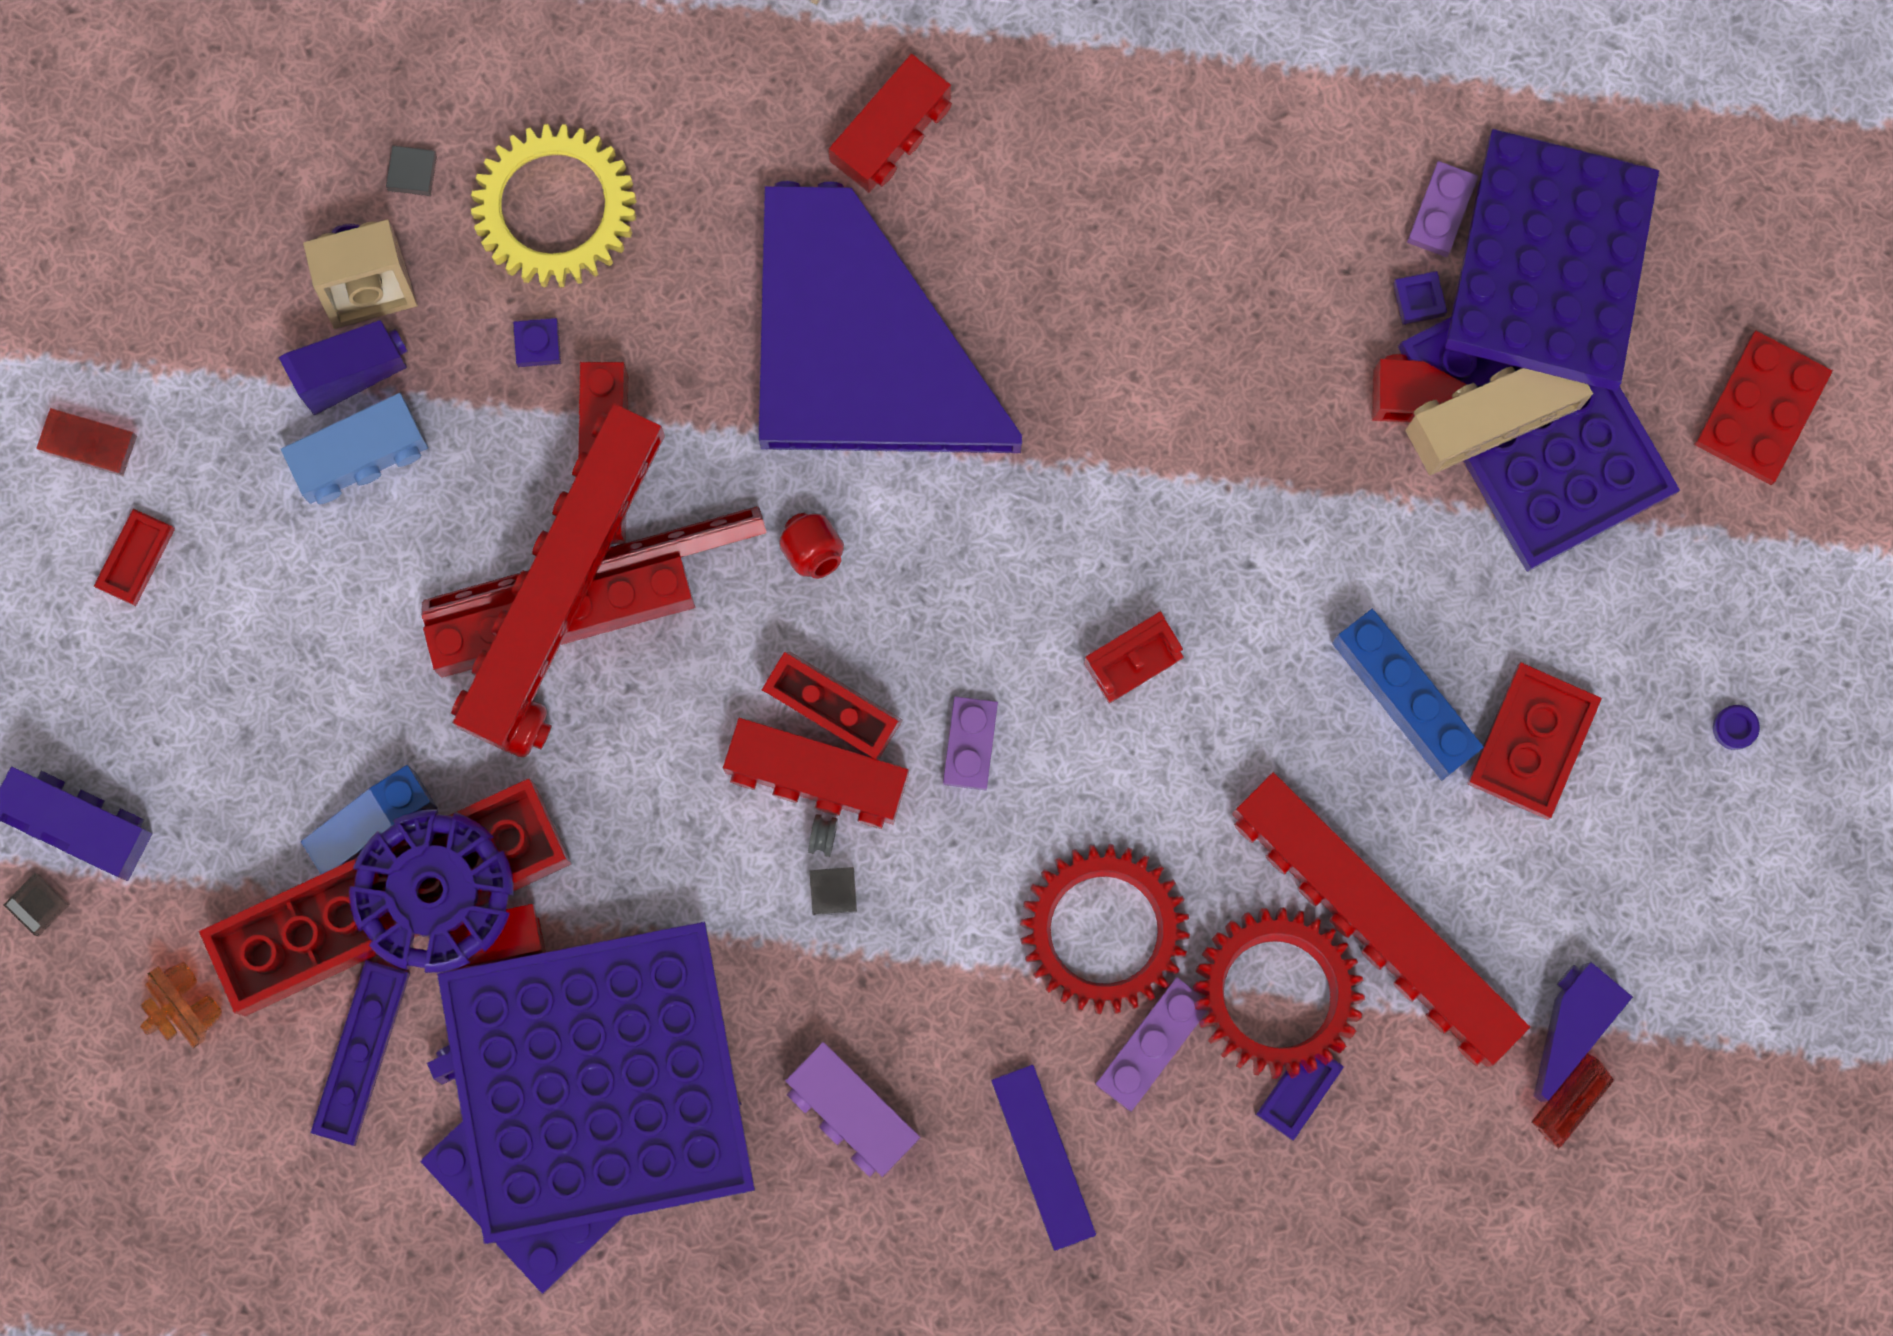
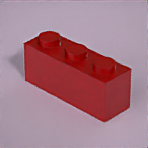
M911 53L828 148L830 162L868 193L877 184L883 187L896 172L897 166L895 163L904 152L911 155L919 147L925 137L922 133L931 121H934L936 124L939 123L952 106V103L949 101L951 99V84Z
M792 652L783 653L762 688V691L874 759L881 758L903 721L898 716Z

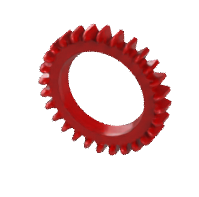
M1114 844L1108 845L1104 857L1099 856L1095 845H1090L1087 860H1084L1077 849L1071 851V866L1059 857L1055 860L1059 872L1058 875L1046 869L1041 872L1043 879L1048 885L1047 887L1032 884L1030 890L1040 900L1024 902L1023 907L1035 914L1034 917L1020 920V926L1033 930L1032 934L1021 938V945H1030L1036 948L1025 957L1026 963L1041 961L1042 965L1033 974L1035 979L1050 975L1052 978L1045 990L1050 993L1059 986L1063 987L1060 1000L1063 1004L1074 994L1077 995V1010L1079 1011L1084 1009L1089 1000H1093L1095 1013L1101 1015L1105 1002L1109 1001L1114 1013L1119 1014L1121 1012V1002L1124 998L1134 1010L1139 1007L1137 993L1140 992L1149 1001L1153 1000L1155 996L1151 984L1154 983L1166 989L1169 984L1162 972L1177 974L1180 970L1170 958H1184L1187 951L1175 944V941L1190 938L1189 932L1176 928V925L1189 919V914L1174 912V908L1184 902V897L1168 896L1167 893L1174 887L1176 882L1174 879L1161 884L1158 882L1164 870L1161 865L1150 872L1146 871L1149 856L1144 855L1136 864L1132 863V848L1127 847L1122 857L1118 859L1115 855ZM1096 877L1117 878L1136 887L1151 904L1157 920V940L1153 953L1147 963L1134 975L1114 983L1091 982L1075 975L1059 959L1051 937L1052 917L1060 899L1076 884Z
M1280 907L1276 913L1275 920H1272L1267 908H1262L1258 913L1257 923L1253 916L1247 912L1241 917L1242 928L1236 922L1230 921L1225 926L1229 937L1217 932L1212 938L1213 943L1218 949L1213 947L1205 948L1202 956L1211 964L1203 963L1196 967L1195 972L1207 979L1198 981L1193 985V991L1206 995L1205 998L1196 1001L1195 1009L1209 1011V1014L1199 1022L1200 1027H1216L1217 1030L1208 1041L1212 1044L1224 1039L1226 1044L1221 1056L1225 1058L1232 1052L1237 1051L1239 1055L1236 1067L1239 1069L1249 1059L1253 1060V1075L1258 1076L1262 1073L1266 1064L1269 1065L1272 1079H1277L1281 1075L1284 1065L1290 1078H1296L1299 1075L1300 1063L1309 1074L1313 1073L1317 1069L1316 1058L1326 1066L1333 1060L1329 1048L1340 1054L1347 1047L1340 1036L1351 1039L1356 1033L1355 1028L1347 1021L1358 1022L1362 1018L1363 1013L1351 1007V1005L1363 1002L1365 995L1352 991L1351 988L1360 985L1363 982V976L1349 975L1348 971L1358 961L1356 958L1342 960L1341 955L1349 945L1347 942L1332 946L1331 941L1336 933L1335 929L1332 928L1323 935L1318 933L1321 923L1320 918H1316L1306 927L1304 926L1303 911L1299 910L1290 922L1288 921L1286 908ZM1284 942L1295 945L1309 953L1319 963L1326 975L1330 989V1004L1327 1016L1317 1032L1299 1044L1289 1047H1270L1257 1043L1240 1031L1232 1021L1226 1008L1224 986L1230 967L1244 951L1261 943Z

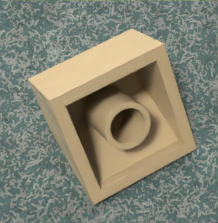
M388 219L380 222H366L358 228L336 234L326 233L317 239L303 242L313 287L334 329L417 306L403 256Z

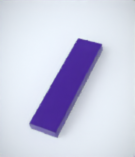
M365 960L314 1119L311 1134L356 1146L410 973Z
M1034 1065L992 1079L993 1088L1053 1250L1056 1251L1096 1236Z

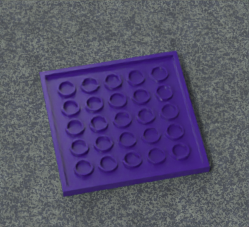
M705 922L437 974L484 1244L755 1191Z

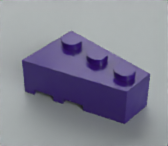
M10 767L0 786L1 822L118 878L129 881L153 834L141 828L144 819L121 808L116 816L102 810L104 800L81 789L77 797L62 790L66 783L65 781L42 770L38 777L35 778L19 769Z

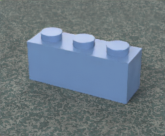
M398 393L280 450L302 496L309 504L316 501L318 504H325L337 499L342 494L341 489L357 483V485L362 486L377 480L382 475L380 471L394 464H397L398 467H403L417 461L421 457L420 452L428 449V446L402 394Z

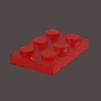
M1755 330L1694 445L1773 485L1833 370Z
M1520 662L1517 665L1467 785L1546 820L1551 819L1602 698Z

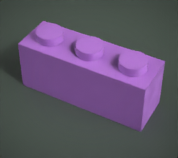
M824 1042L785 1080L792 1087L786 1095L805 1114L812 1107L824 1119L818 1127L837 1145L844 1139L856 1151L851 1159L869 1177L875 1171L884 1177L920 1139Z

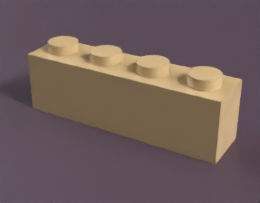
M1508 367L1494 374L1490 378L1491 382L1477 388L1476 384L1472 383L1453 393V399L1439 405L1437 400H1433L1420 406L1414 411L1415 417L1405 431L1429 476L1581 409L1593 392L1589 385L1525 368L1515 371L1513 367Z

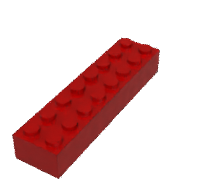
M530 778L456 812L478 822L494 836L491 841L499 852H505L509 861L513 877V892L572 865L537 786ZM435 832L432 845L447 847L449 834ZM406 839L392 847L397 858L411 849ZM477 851L470 853L464 858L472 870L484 862ZM357 858L199 931L235 1014L246 1017L378 955L369 947L371 940L364 930L358 931L351 912L349 887H354L357 870L353 869ZM375 873L372 890L385 892L388 875ZM437 878L424 880L418 891L420 899L425 903L436 902L443 893L441 881ZM477 890L478 902L475 906L482 907L488 904L491 892ZM389 911L379 919L386 931L397 924Z

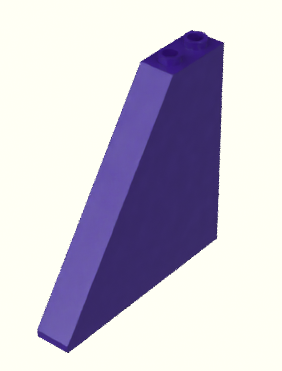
M780 181L775 183V186H765L759 444L761 450L1021 453L1022 434L853 189L843 187V184L838 182H822L818 184V187H800V184L797 182Z

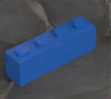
M1373 608L1339 633L1332 642L1333 646L1441 781L1484 748Z

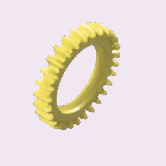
M548 124L543 126L541 138H537L531 128L526 129L527 142L522 143L514 135L510 136L513 150L508 151L499 145L495 148L501 161L496 162L485 159V167L491 175L477 174L476 180L478 184L485 189L472 191L471 195L475 202L482 204L472 208L471 214L474 219L483 220L474 226L478 236H487L481 242L486 252L496 249L492 255L496 265H501L508 260L505 269L509 275H515L522 268L521 277L525 283H529L533 276L538 273L541 287L548 285L551 275L556 276L560 287H565L566 275L571 273L576 282L580 284L582 283V269L584 268L596 277L599 275L595 264L597 260L611 266L613 262L608 250L611 249L619 253L624 251V246L617 236L629 238L632 235L631 227L623 222H633L636 220L635 210L626 207L637 203L635 193L626 191L633 186L631 176H620L626 170L623 160L612 162L616 154L611 146L600 152L602 142L601 138L597 135L585 144L586 133L581 128L572 139L569 137L567 125L563 124L557 136L552 135ZM549 155L569 156L585 163L598 177L605 196L603 218L595 233L579 247L562 253L538 252L521 244L507 228L502 214L503 190L510 177L526 163Z

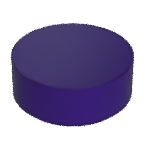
M1743 705L1726 707L1716 715L1713 721L1715 739L1720 745L1730 750H1741L1748 747L1759 735L1760 723L1758 717L1750 708Z

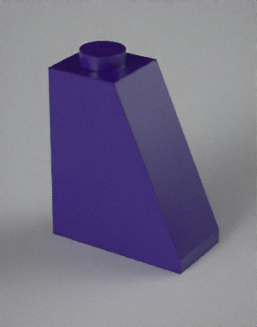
M378 320L290 351L278 358L298 396L315 416L406 369L407 366L401 355L408 352L396 328L388 332L382 321Z

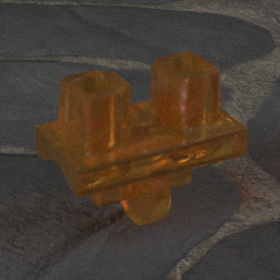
M185 962L170 967L164 972L159 966L147 974L150 980L145 984V987L162 1008H159L152 998L145 1000L140 1006L149 1017L141 1024L140 1028L146 1035L159 1030L165 1039L169 1041L178 1034L170 1023L171 1020L194 1049L205 1041L207 1031L221 1018L222 1010L209 995L191 1007L181 995L197 984L195 975Z

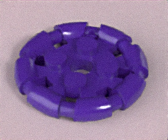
M438 809L420 810L402 815L394 819L395 824L384 832L380 833L377 831L368 840L357 857L353 869L357 870L354 887H349L350 907L358 931L364 930L371 940L369 947L380 957L397 967L406 970L410 966L424 968L425 973H439L462 967L470 963L468 958L479 950L483 949L486 951L496 941L506 925L510 914L506 912L508 897L513 895V877L509 861L505 852H499L491 841L494 836L485 827L467 816L456 812L453 816L438 814ZM435 832L449 834L447 847L432 845ZM406 839L411 849L397 858L392 847ZM477 851L484 862L472 870L464 858L470 853ZM375 873L388 875L385 892L372 890ZM428 878L439 879L443 886L441 897L433 903H425L419 897V887ZM477 890L491 892L488 908L475 906L478 902ZM389 911L397 924L386 931L379 919ZM464 923L471 935L457 943L450 932ZM415 934L430 937L427 950L413 948Z

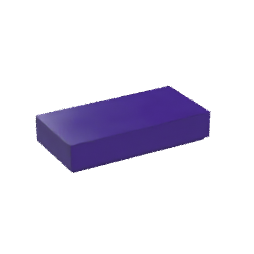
M1316 1058L1317 1069L1310 1074L1300 1063V1072L1296 1078H1290L1286 1069L1256 1113V1116L1294 1141L1344 1068L1343 1065L1334 1059L1325 1066Z

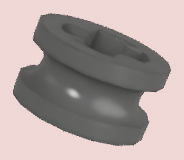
M815 815L808 853L814 854L815 851L821 850L824 852V856H831L838 818L832 817L831 820L825 821L822 819V815Z

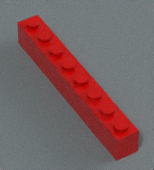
M614 403L608 414L603 412L597 419L592 431V437L596 439L589 453L583 451L574 465L572 476L576 477L569 492L562 491L557 498L552 511V515L556 516L549 532L543 530L538 536L532 550V555L536 556L529 572L523 570L516 579L512 589V594L516 597L509 611L502 610L498 615L492 629V634L496 637L489 651L482 650L478 655L471 672L475 675V678L468 692L462 690L459 693L451 710V714L455 716L452 723L459 730L505 752L508 751L665 438L661 425Z
M1274 772L1232 813L1238 820L1234 826L1239 833L1251 843L1257 839L1269 851L1265 857L1274 868L1283 875L1289 871L1301 882L1297 887L1299 892L1314 906L1321 902L1333 914L1329 919L1331 924L1346 938L1353 934L1365 946L1361 951L1363 956L1379 970L1385 966L1397 978L1393 983L1396 989L1411 1002L1417 998L1429 1010L1425 1015L1429 1022L1443 1034L1449 1030L1461 1042L1457 1047L1458 1050L1473 1065L1478 1066L1482 1063L1486 1067L1493 1066L1531 1028Z

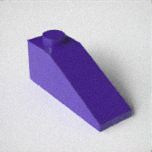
M1592 962L1582 965L1580 969L1576 965H1572L1557 983L1562 991L1554 1000L1534 1097L1540 1102L1549 1101L1633 998V996Z

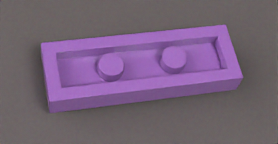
M1176 977L1095 1085L1128 1111L1132 1112L1207 1011L1195 1009L1196 1001L1203 997Z

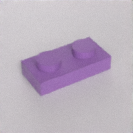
M1438 161L1407 243L1448 257L1478 175Z
M954 696L943 785L987 791L998 702Z

